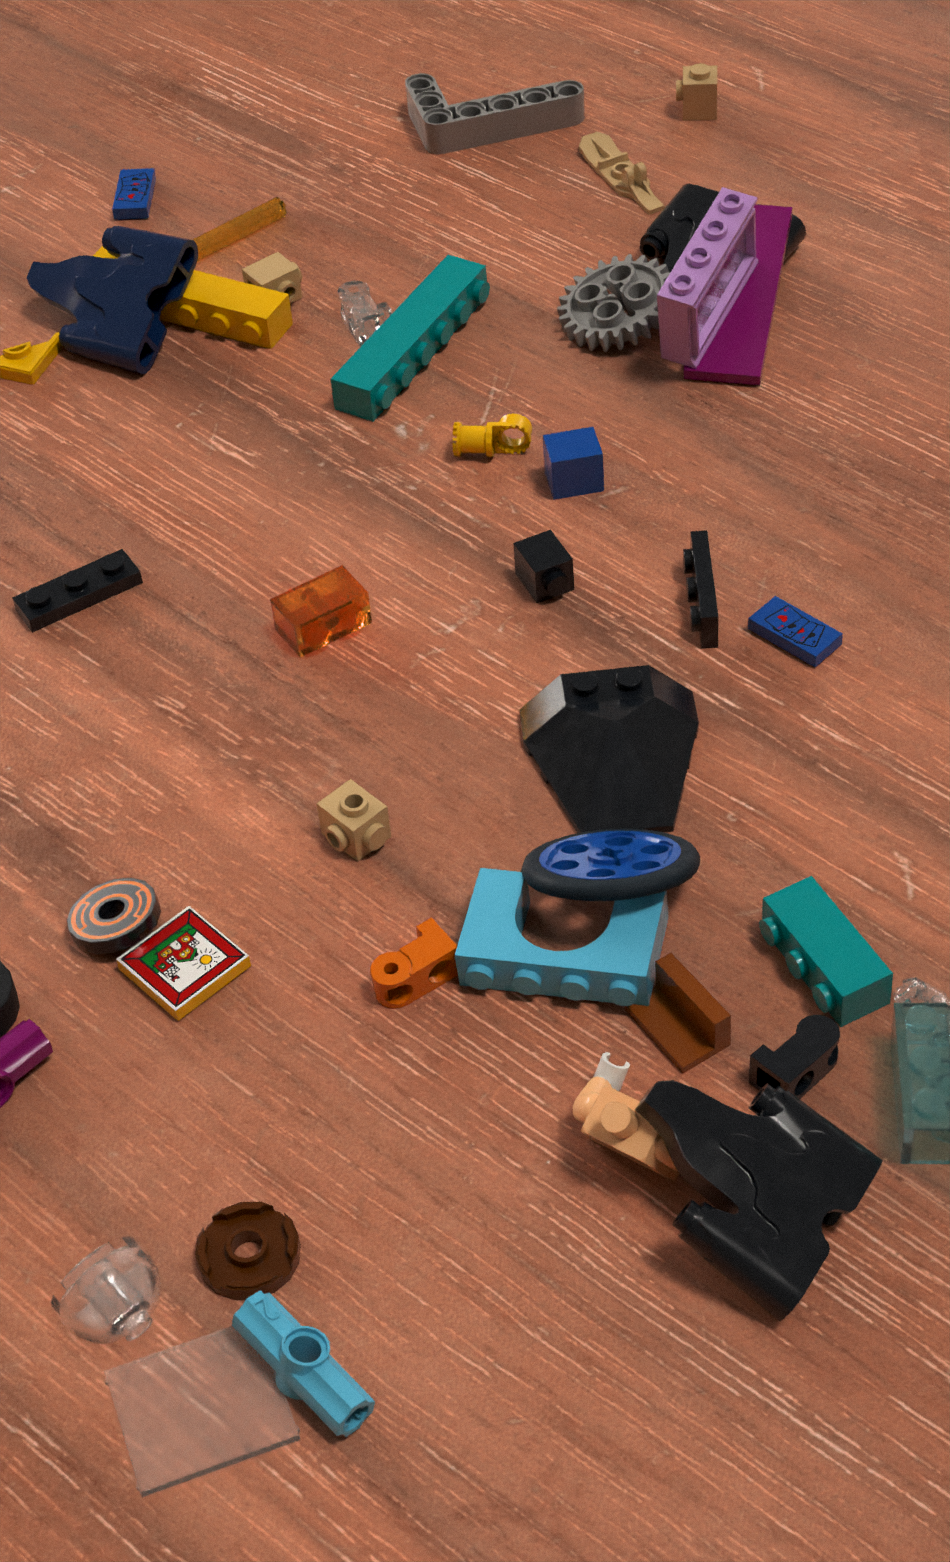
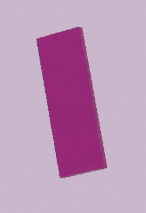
M754 205L756 217V257L759 262L697 368L684 365V379L748 385L761 384L791 226L792 207ZM727 259L722 268L736 272L740 262ZM712 284L706 294L720 298L725 289ZM698 312V323L704 325L710 315Z

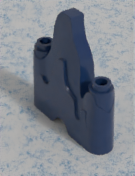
M114 226L105 230L102 237V245L109 254L118 258L111 259L83 255L58 263L34 261L26 278L30 287L46 302L77 319V323L62 327L59 334L61 346L66 351L78 354L81 357L139 374H145L151 369L167 333V328L161 323V311L169 303L179 301L182 298L197 264L198 246L191 239Z

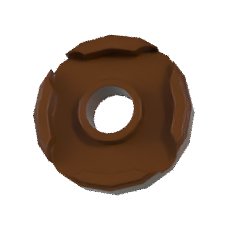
M240 1202L223 1208L212 1216L213 1222L206 1227L205 1231L203 1227L199 1233L195 1257L203 1281L216 1294L232 1300H246L260 1290L264 1294L275 1293L290 1281L300 1262L301 1244L293 1220L285 1213L283 1215L275 1211L272 1205L264 1202ZM247 1242H255L262 1246L260 1251L252 1257L242 1258L234 1254L240 1245Z

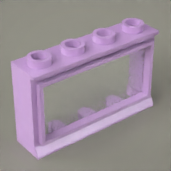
M722 187L657 294L661 358L695 369L699 365L759 262L756 257L755 208H753L758 197Z

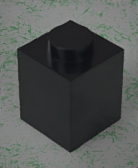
M551 530L513 543L515 574L536 603L574 590L573 558Z

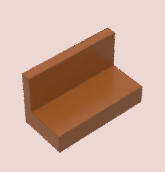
M669 953L655 961L656 986L652 989L649 1006L633 1004L624 1007L625 1011L682 1073H685L731 1045V1015L672 953Z

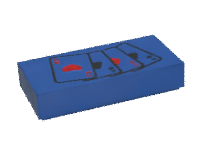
M154 168L120 170L112 207L114 219L149 218L156 182Z
M774 596L748 618L749 630L813 667L818 666L842 645L843 633L777 596Z

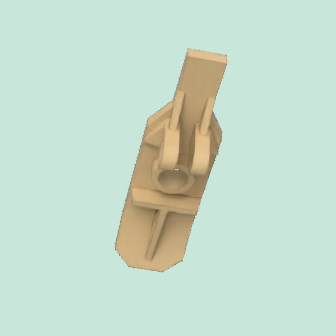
M595 132L582 137L578 148L582 156L619 196L633 199L648 215L664 209V204L650 189V180L647 178V170L643 162L633 164L629 160L628 153H622L609 135Z

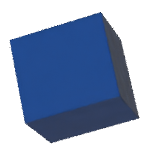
M594 427L542 435L544 471L553 500L604 491L603 453Z

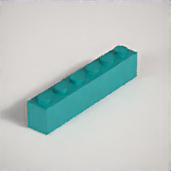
M447 255L330 379L334 409L374 422L384 409L391 405L395 397L405 387L409 386L415 375L424 366L429 364L436 352L449 342L457 329L468 321L470 315L478 306L487 300L490 285L487 282L486 265Z

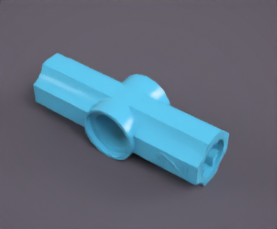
M261 1290L248 1297L241 1308L234 1313L232 1326L276 1371L275 1381L280 1392L289 1398L303 1400L336 1436L342 1434L347 1437L361 1427L365 1419L373 1412L375 1401L330 1355V1342L324 1333L310 1326H302L271 1293L264 1294Z

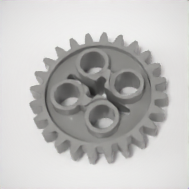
M628 254L624 261L619 262L617 256H613L611 264L606 265L600 260L598 261V269L593 270L586 267L587 275L585 277L574 276L575 286L569 285L564 287L567 295L559 297L561 306L557 307V311L560 316L563 331L567 333L568 339L570 341L575 339L578 347L587 343L590 351H593L599 344L602 345L604 352H607L612 344H616L618 349L622 350L626 341H630L635 346L638 344L637 337L642 335L646 338H651L650 329H659L657 294L670 272L666 264L659 265L657 258L647 262L646 256L642 255L636 261H633L632 255Z

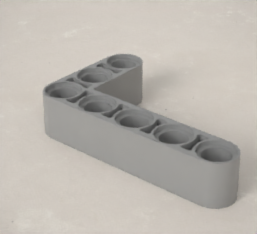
M425 73L414 74L405 81L408 114L425 149L432 154H446L578 125L585 119L584 87L580 82L574 80L545 84L448 105L432 75Z

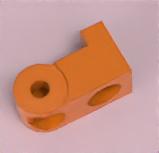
M432 917L416 926L417 939L403 946L397 952H386L373 960L370 966V975L375 997L382 1006L391 1009L402 1008L458 976L454 956L457 944Z

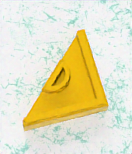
M56 332L49 341L31 346L29 341L3 349V355L0 356V378L34 385L63 349L59 342L60 333Z

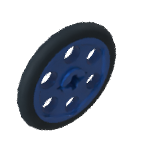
M603 829L572 834L542 844L525 857L521 872L529 886L538 892L553 897L580 901H618L661 893L683 884L697 872L700 865V855L692 843L672 834L645 829Z

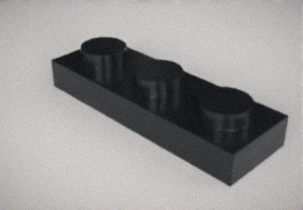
M707 530L690 531V549H683L684 574H692V577H686L688 603H696V606H690L691 632L699 631L701 649L718 648L719 617Z
M120 549L44 584L33 587L26 592L12 597L15 610L33 633L138 586L143 581L138 567L125 551Z

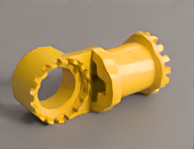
M514 413L503 416L498 422H487L486 426L462 425L461 422H454L453 436H456V438H452V441H456V443L452 444L453 455L485 453L487 457H494L495 453L514 455V452H517V454H521V451L525 452L526 448L530 447L531 422L523 415ZM510 428L518 429L524 433V436L513 439L507 437L504 431Z

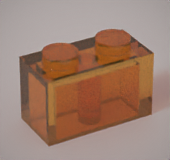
M343 565L270 599L275 630L300 658L372 623L368 592Z

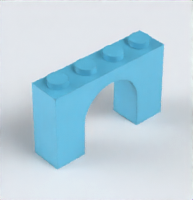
M480 868L454 955L459 984L461 986H469L479 990L513 991L524 995L539 994L565 997L574 1001L608 1002L619 1006H630L633 1004L649 1006L656 977L655 961L660 959L669 919L667 891L640 898L615 901L609 924L595 941L574 950L552 951L537 947L522 936L530 906L528 884L522 872Z

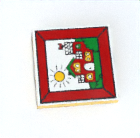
M190 906L186 907L116 959L119 970L177 1021L181 1020L251 967L249 955Z

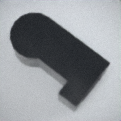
M807 1016L798 1023L796 1034L776 1051L773 1052L763 1044L750 1055L749 1083L759 1091L767 1083L774 1089L780 1086L785 1091H789L801 1099L837 1064L839 1051L837 1044L840 1039L838 1025L826 1016Z

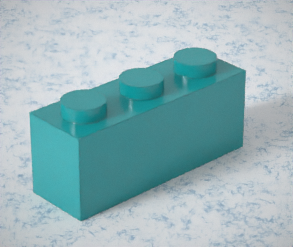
M812 876L763 898L762 920L759 921V928L764 940L768 945L778 948L785 957L791 974L796 979L802 978L812 991L814 1001L822 1012H829L838 1025L843 1027L890 1004L893 972Z

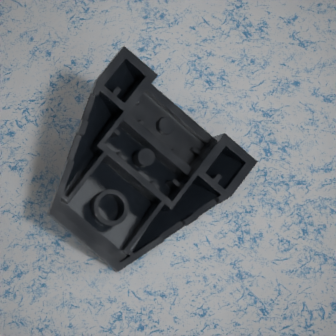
M650 665L560 674L519 709L523 746L528 755L533 756L539 765L541 776L546 784L550 783L556 792L558 803L577 833L624 828L658 832L674 831L684 791V781L687 769H689L691 763V752L699 730V720L693 691Z

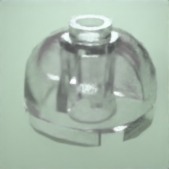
M130 1236L122 1237L127 1246H122L115 1250L108 1242L83 1258L61 1281L62 1286L67 1290L62 1296L61 1301L53 1295L51 1300L53 1312L77 1337L95 1344H110L118 1342L123 1338L127 1341H132L141 1336L151 1326L153 1322L151 1314L156 1309L161 1293L158 1268L139 1241Z

